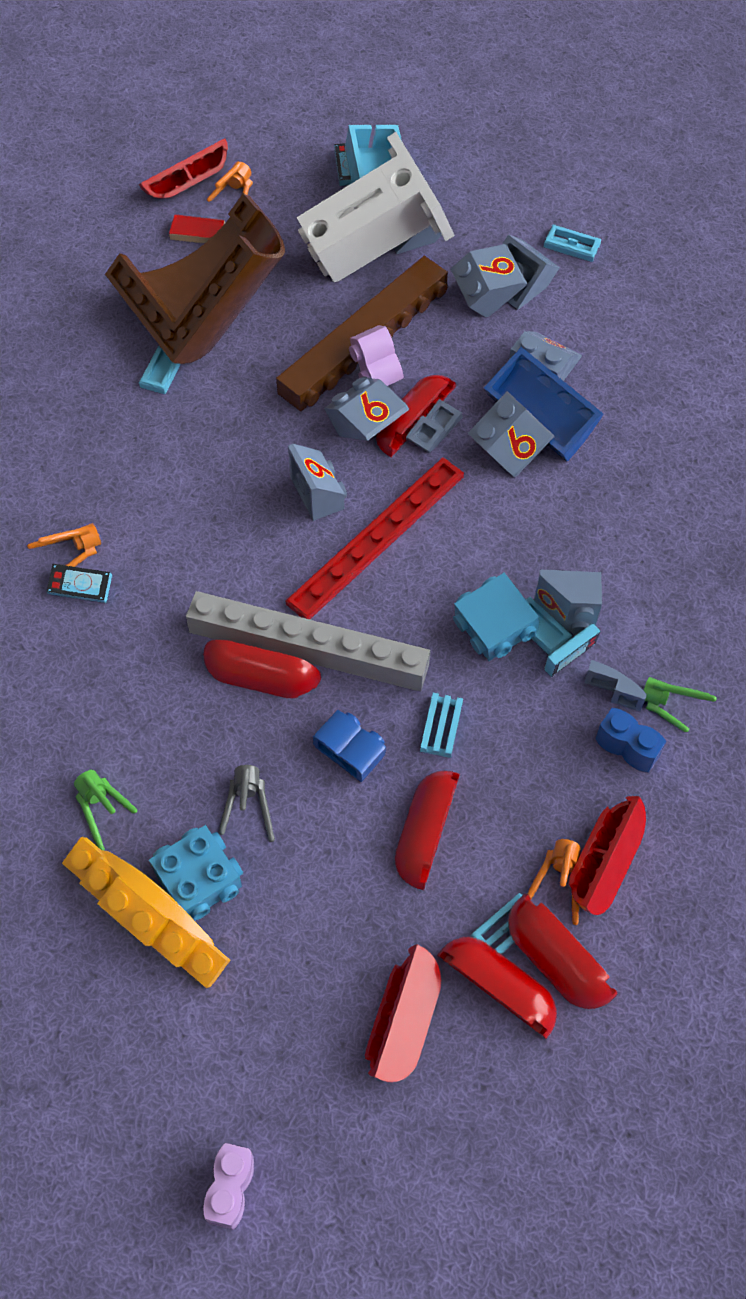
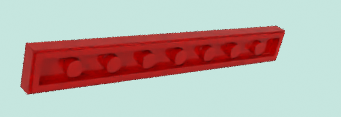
M442 457L285 600L286 605L301 618L310 620L464 478V472Z

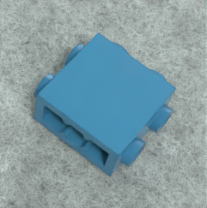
M505 572L498 577L488 578L480 588L472 593L466 592L462 594L454 603L455 616H453L455 624L461 632L466 630L471 637L470 643L479 655L483 653L488 661L495 657L501 658L507 655L514 645L520 641H529L539 630V616Z
M206 825L199 829L193 828L187 831L180 841L172 846L165 845L159 848L153 854V857L149 859L152 870L166 892L194 921L206 916L211 910L210 907L220 900L225 903L233 899L239 893L238 889L242 887L240 876L243 875L241 867L234 857L231 859L227 858L223 852L226 846L217 832L211 834Z

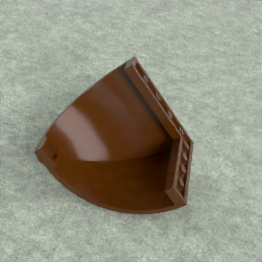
M243 193L228 213L230 218L205 244L183 259L163 268L140 273L126 255L119 253L105 273L112 285L173 363H192L209 353L285 253L284 242L279 232L249 195Z

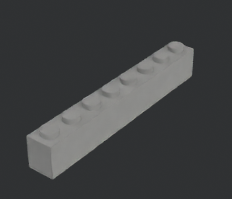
M198 591L195 592L186 615L189 633L216 640L233 641L295 656L310 664L420 692L422 691L429 667V649Z

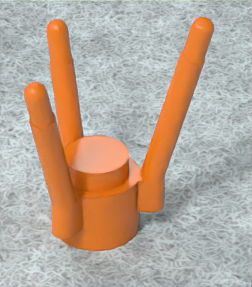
M235 162L232 168L215 183L216 189L209 195L207 201H212L228 184L234 189L243 187L242 194L248 195L249 188L253 184L249 179L251 176L249 166L243 162Z
M91 523L75 530L41 537L37 542L29 543L27 547L32 549L72 539L77 550H84L83 553L66 565L75 567L87 557L97 554L95 547L101 545V540L96 527Z
M559 839L555 843L554 850H547L545 861L527 893L531 899L551 864H553V868L556 871L561 872L560 885L562 887L566 886L568 874L573 871L579 858L581 847L578 843L568 839ZM572 896V924L578 925L579 905Z

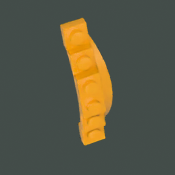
M80 837L62 862L66 868L81 880L79 884L99 900L97 904L145 946H152L175 967L185 969L205 988L212 986L230 962V959L214 946L213 940L193 918L160 886L128 862L109 851L98 848L87 837Z

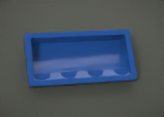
M522 347L484 387L487 395L495 402L508 391L555 436L547 445L566 461H569L582 446L603 416L599 409Z

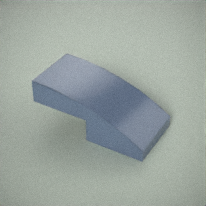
M439 399L426 417H420L406 436V439L430 453L463 418L462 412Z
M591 660L584 683L614 692L611 703L641 711L647 694L624 674L607 665Z

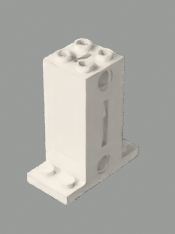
M397 132L387 137L392 147L388 150L392 158L391 160L297 217L302 226L298 229L302 239L306 244L310 242L307 245L310 254L315 262L319 261L317 264L325 277L330 275L334 282L342 280L431 226L435 234L440 232L445 241L455 236L440 203Z

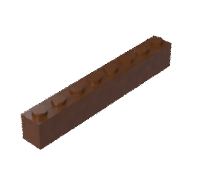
M424 255L276 377L277 394L300 412L307 406L312 407L315 405L321 394L326 390L334 389L340 378L345 374H351L356 369L358 362L353 360L349 351L351 346L350 338L378 325L386 326L392 338L398 329L407 327L418 312L423 313L431 301L436 297L441 298L446 293L448 288V271Z

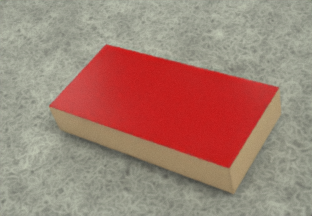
M174 215L169 236L171 240L206 243L225 224V220Z

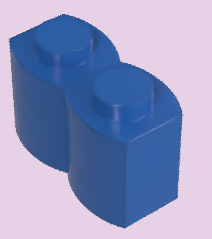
M611 708L601 722L595 738L603 749L615 755H622L630 766L642 772H649L666 744V740L658 731L645 725H639L633 716L617 708Z
M337 710L313 736V745L362 782L385 756V742L378 733L362 729L359 720L349 712L344 714Z

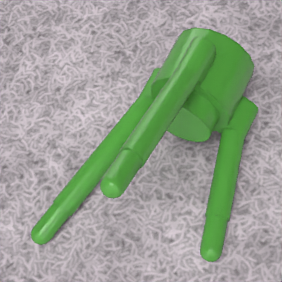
M652 677L648 678L643 690L647 694L645 701L648 702L646 709L657 713L683 732H688L689 728L659 707V704L666 705L670 693L715 702L717 699L716 696L709 693L667 684Z
M88 770L79 775L74 782V787L79 792L75 798L82 807L96 846L101 850H105L88 802L95 804L100 801L110 814H114L115 809L106 798L108 792L131 813L135 814L137 809L115 790L106 778L101 779L96 771Z

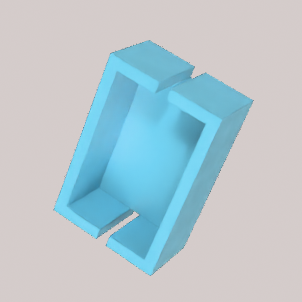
M349 125L345 152L352 183L392 159L388 152L392 147L387 137L397 132L401 139L398 125H376L372 148H368L372 131L371 125Z

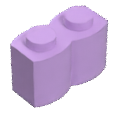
M378 325L350 338L351 346L349 351L353 360L359 363L361 371L358 373L359 378L380 379L387 386L404 378L402 367L395 354L392 338L386 326Z
M227 1143L220 1148L214 1163L215 1181L208 1189L204 1200V1217L209 1224L232 1230L239 1224L245 1206L243 1192L250 1184L254 1172V1159L250 1149Z

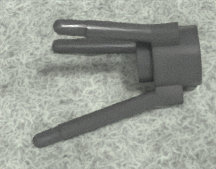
M240 765L235 768L234 779L230 780L229 794L221 819L219 834L224 835L235 795L240 796L239 808L241 811H244L247 798L255 796L256 792H258L269 842H274L273 827L265 795V780L259 779L260 770L256 766Z

